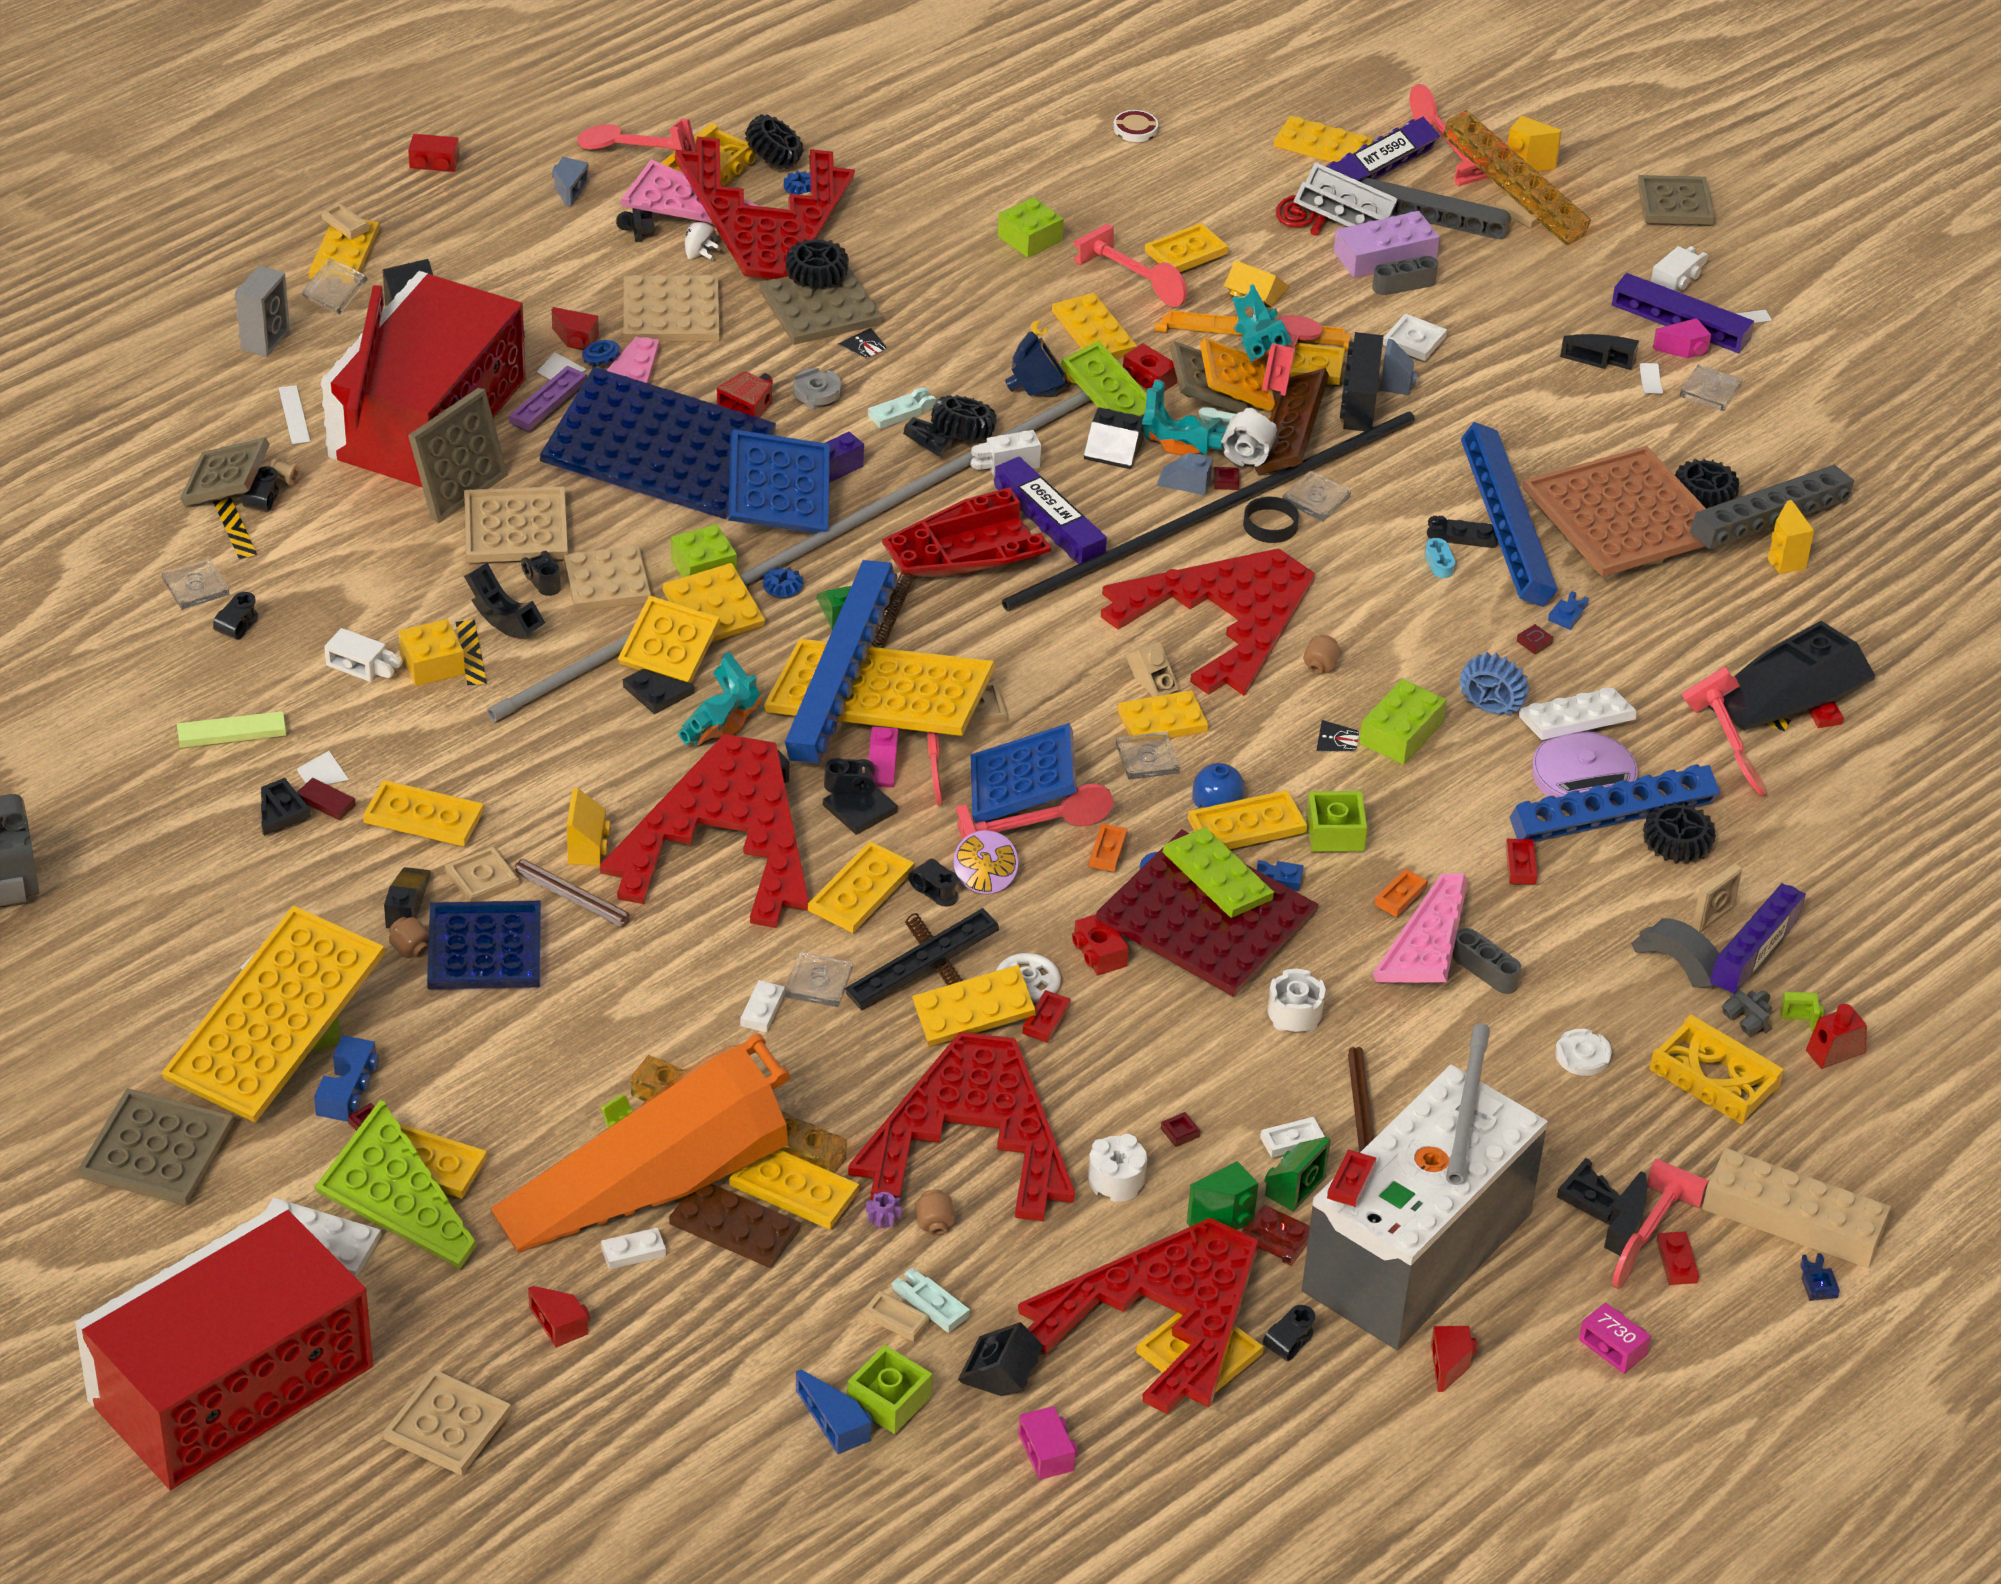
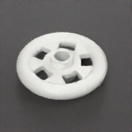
M1034 953L1012 955L1003 960L996 969L998 971L1018 964H1029V966L1021 967L1020 970L1033 1004L1039 1001L1045 990L1056 993L1061 983L1060 972L1056 965L1048 958ZM1043 968L1048 974L1041 975L1039 969ZM1040 983H1043L1047 986L1041 991L1036 988L1040 985Z

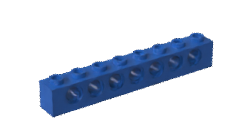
M1696 764L1687 767L1683 771L1668 770L1660 776L1652 777V775H1645L1632 782L1621 780L1613 784V786L1604 787L1603 785L1592 787L1589 791L1581 793L1575 790L1562 797L1547 796L1539 802L1531 803L1530 801H1524L1516 805L1509 818L1517 839H1533L1535 843L1645 819L1655 807L1661 808L1664 806V803L1671 806L1673 802L1677 805H1682L1684 802L1685 806L1688 807L1713 804L1720 791L1710 765L1700 767V765ZM1682 784L1687 785L1690 790L1684 788ZM1659 790L1664 791L1666 795L1661 794ZM1634 795L1640 796L1642 800L1637 799ZM1610 800H1614L1618 806L1612 804ZM1586 805L1591 806L1594 811L1589 810ZM1561 810L1568 812L1570 816L1564 815ZM1537 815L1542 816L1545 821H1541Z

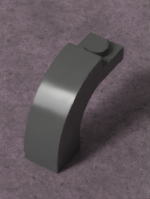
M1662 918L1653 927H1647L1640 931V936L1631 943L1635 953L1660 951L1672 956L1685 970L1692 987L1714 985L1710 983L1719 952L1702 933L1692 926L1679 920Z

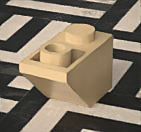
M1161 642L1149 644L1125 654L1134 678L1153 697L1167 695L1179 690Z

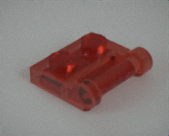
M1263 1204L1255 1215L1254 1220L1248 1226H1245L1241 1232L1257 1239L1258 1248L1281 1258L1283 1263L1292 1266L1308 1244L1310 1226Z

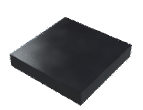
M861 780L862 787H864V780ZM876 786L869 794L832 793L823 798V806L855 835L898 812V805Z

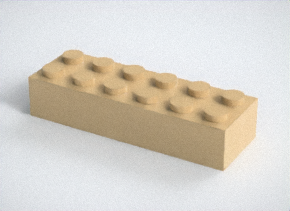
M1728 1148L1724 1149L1707 1185L1702 1207L1705 1211L1869 1268L1881 1240L1891 1208L1890 1205Z

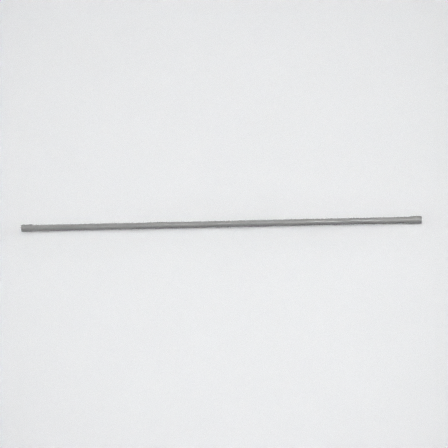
M1081 391L1001 435L1036 430L1091 399L1084 391ZM971 451L829 526L827 532H818L739 575L745 586L763 577L764 574L769 573L770 569L776 570L964 469L971 465V460L975 456L972 455ZM630 634L511 698H506L487 708L489 718L496 722L513 713L521 706L620 654Z

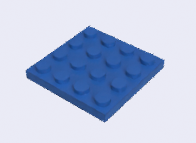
M733 429L730 437L728 521L810 533L827 532L830 444Z
M1070 723L971 754L972 817L975 823L982 821L990 822L998 817L1015 814L1023 809L1040 806L1048 801L1065 798L1077 792L1074 737Z

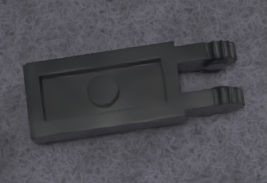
M1433 515L1428 520L1427 536L1430 539L1440 538L1447 543L1487 548L1495 547L1496 534L1492 524L1447 520L1444 516Z

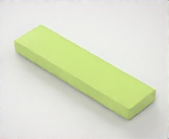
M283 711L177 723L180 748L286 736Z

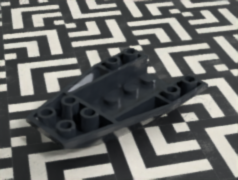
M1819 621L1766 649L1737 673L1735 677L1740 687L1723 697L1724 705L1733 724L1742 730H1747L1836 701L1874 680L1875 674L1857 642L1823 621ZM1709 705L1708 708L1715 712L1714 708Z

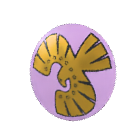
M983 830L966 836L959 843L954 854L953 865L959 881L966 888L980 894H992L1003 890L1013 881L1018 869V855L1013 844L1005 836L994 831Z

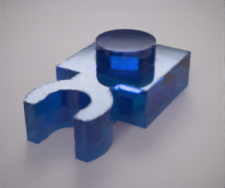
M1817 1253L1816 1263L1810 1262L1806 1254L1802 1255L1800 1267L1803 1270L1801 1279L1809 1301L1838 1298L1840 1292L1832 1268L1823 1269V1255Z

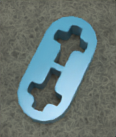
M1440 538L1429 539L1426 542L1425 557L1432 573L1440 578L1452 576L1455 568V559L1448 543Z

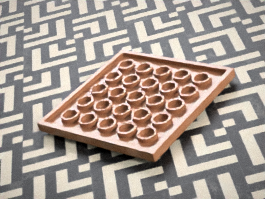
M1648 446L1523 481L1522 488L1602 577L1705 547L1703 543L1689 532L1695 513L1706 508L1680 483L1681 481Z

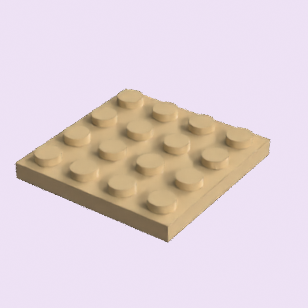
M718 275L624 276V342H632L635 337L659 339V341H719Z
M564 486L464 490L466 563L521 561L524 557L529 559L538 556L545 550L553 560L564 559V555H568Z

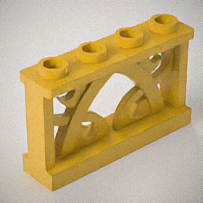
M713 123L707 125L694 136L695 144L697 136L720 139L721 186H725L756 159V153H753V149L748 146L749 142L718 130V125ZM675 152L661 162V164L682 172V170H679L675 160Z
M1691 1014L1672 1036L1653 1051L1649 1067L1658 1076L1663 1077L1740 1124H1743L1771 1094H1775L1780 1089L1784 1069ZM1683 1042H1686L1690 1045V1047L1688 1049L1680 1045ZM1671 1054H1683L1675 1058L1670 1056ZM1699 1061L1722 1063L1728 1067L1727 1070L1731 1079L1705 1077ZM1756 1084L1760 1087L1756 1091L1751 1087ZM1741 1089L1748 1094L1749 1098L1747 1100L1741 1098Z

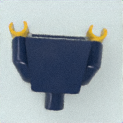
M1036 320L1031 324L1032 332H1028L1022 339L1012 357L1011 369L1014 375L1005 379V383L1011 392L1023 387L1029 396L1035 394L1038 396H1055L1068 386V382L1076 383L1061 367L1043 338L1038 339V335H1044L1048 331L1047 326H1044L1040 332L1038 331L1037 326L1041 323V320Z

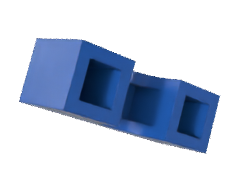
M342 1035L333 1054L335 1075L342 1077L323 1076L314 1095L316 1116L348 1122V1116L353 1114L354 1111H358L360 1107L361 1094L363 1091H367L369 1087L370 1074L372 1070L376 1071L379 1064V1054H376L375 1041Z

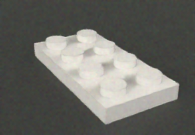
M1602 688L1600 691L1579 693L1573 697L1556 698L1550 702L1530 704L1519 709V718L1541 740L1635 720L1636 710L1614 688Z
M273 1197L267 1209L282 1203L356 1278L359 1276L381 1239L380 1229Z

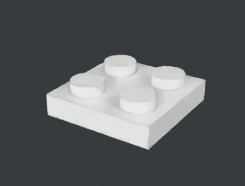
M1404 314L1383 339V345L1387 346L1388 339H1393L1407 355L1426 361L1446 338L1447 329Z

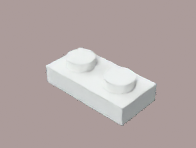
M758 980L740 1018V1026L767 1033L784 998L785 986Z
M1314 1117L1263 1129L1260 1136L1271 1158L1284 1155L1288 1150L1292 1151L1300 1142L1325 1137Z
M658 1227L601 1241V1250L609 1270L666 1257V1248Z

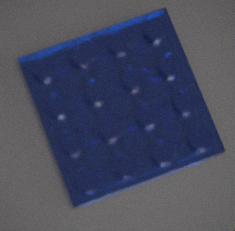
M541 900L430 902L428 989L540 987Z

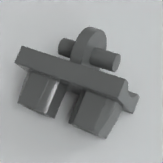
M1740 989L1735 994L1729 991L1730 998L1722 1005V1011L1726 1017L1734 1020L1741 1013L1744 1014L1746 1017L1739 1023L1741 1029L1749 1037L1760 1030L1766 1034L1772 1029V1026L1768 1024L1770 1018L1768 1013L1772 1009L1768 1004L1770 1000L1769 993L1762 990L1756 994L1751 990L1746 995Z

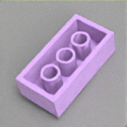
M1420 211L1336 229L1334 253L1353 278L1374 274L1375 267L1383 263L1421 256H1432L1437 259L1440 237Z

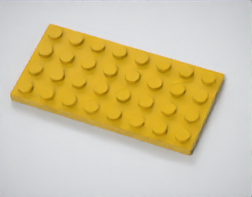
M807 639L798 640L764 704L765 712L796 716L827 642ZM868 647L866 660L862 661L860 665L859 677L854 680L851 696L847 697L844 703V712L837 721L963 736L995 670L994 661Z
M292 906L162 1071L163 1079L256 1123L386 954L385 947L296 906Z

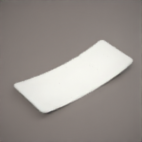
M1640 363L1644 393L1662 394L1659 365L1657 363Z

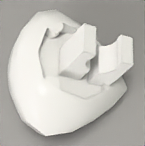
M696 222L688 227L685 234V252L689 260L704 256L714 261L715 258L709 255V250L715 248L720 251L721 247L715 243L716 231L712 226L707 223Z

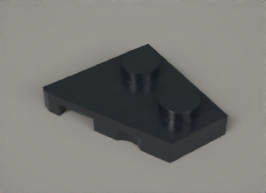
M912 417L905 425L903 432L904 435L940 457L957 440L953 436H946L944 432H939L933 426V423Z
M641 669L623 679V688L654 715L694 694L693 684L647 669Z
M286 778L261 787V826L264 836L311 817L310 808Z
M1585 1158L1558 1189L1557 1198L1607 1224L1610 1219L1612 1205L1620 1195L1609 1186V1182L1603 1175L1598 1176L1591 1168L1592 1162Z

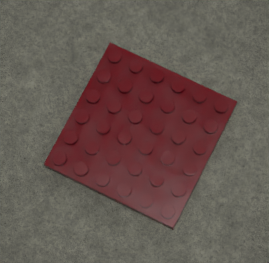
M1181 829L1169 842L1190 833ZM1162 848L1096 912L1095 920L1117 930L1120 934L1235 997L1317 912L1319 904L1246 865L1274 891L1273 899L1230 918L1163 853Z

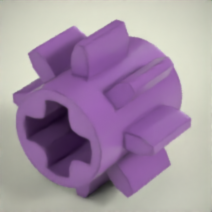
M889 1192L875 1193L873 1202H866L868 1222H873L879 1228L893 1227L895 1219L902 1218L900 1198H894Z

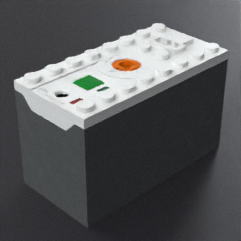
M1452 1064L1360 1152L1376 1157V1167L1356 1207L1327 1199V1192L1333 1179L1313 1198L1301 1291L1397 1351L1531 1215L1548 1121L1481 1081L1479 1082L1467 1150L1464 1181L1459 1185H1453L1446 1180L1466 1076L1464 1071Z

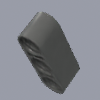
M1421 256L1379 264L1374 269L1372 289L1377 294L1388 295L1431 287L1436 283L1438 260L1432 256Z
M1462 928L1457 931L1452 954L1453 959L1497 991L1504 994L1515 992L1519 984L1520 962L1473 929Z

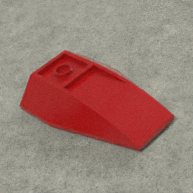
M1010 487L964 499L882 539L883 545L902 574L924 577L968 574L1051 552V547L1042 533L1031 535L1020 519V501Z

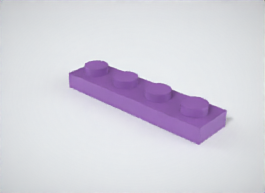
M566 366L509 415V423L529 432L587 382V374Z

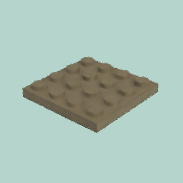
M849 266L847 275L844 276V281H839L838 285L831 284L830 288L822 287L821 290L818 287H813L812 289L810 286L802 287L801 283L795 284L794 279H789V277L759 283V291L794 345L882 324V315Z
M475 389L408 435L431 519L437 523L442 522L465 506L464 490L489 489L508 476L485 389Z
M127 1088L77 1170L78 1177L187 1206L234 1124V1117L230 1114Z

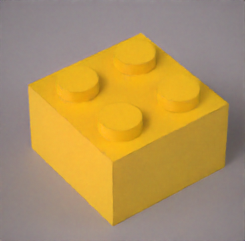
M448 619L398 630L400 655L415 686L465 674L464 651Z

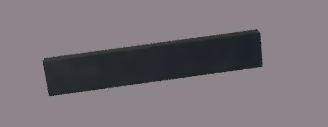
M981 908L845 988L846 994L862 1011L999 931V925L984 908Z

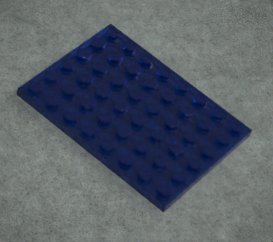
M593 367L540 453V461L726 519L729 509L730 437L732 430L773 435L776 423L619 375L605 369Z

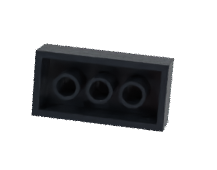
M1355 332L1354 342L1349 341L1339 418L1344 419L1343 429L1367 431L1373 428L1384 335Z

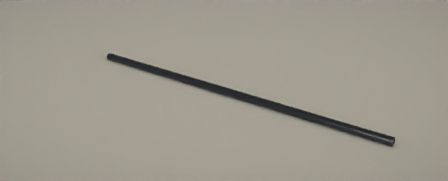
M1408 411L1304 459L1302 464L1296 467H1287L1015 593L1003 599L1002 606L1006 611L1018 607L1407 426L1415 421L1414 415Z

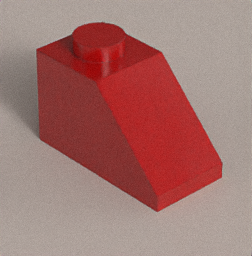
M556 307L551 309L552 329L567 347L584 350L596 341L599 335V319L597 315Z
M537 1286L528 1288L529 1308L556 1348L588 1335L589 1311L584 1304L580 1305L574 1295Z
M1434 1326L1431 1351L1438 1392H1444L1470 1368L1472 1356L1477 1354L1476 1338H1471L1469 1326Z

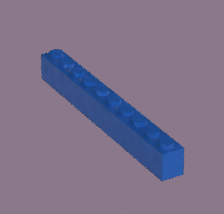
M1473 422L1462 436L1461 442L1520 599L1544 607L1550 598L1555 595L1558 588L1497 430Z
M862 560L785 740L790 761L819 764L823 753L827 752L831 734L833 735L836 731V722L844 712V703L847 697L851 696L852 684L859 677L860 665L862 661L866 660L868 646L870 642L874 641L876 627L882 622L884 608L889 605L891 591L897 586V574L894 573L891 562Z

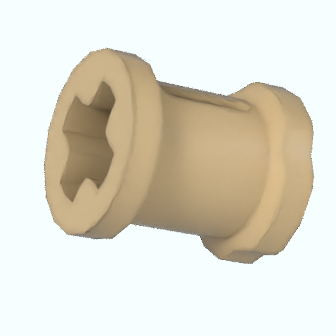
M274 458L269 466L277 470V479L286 481L290 486H294L297 483L301 471L298 465L283 463L278 458Z

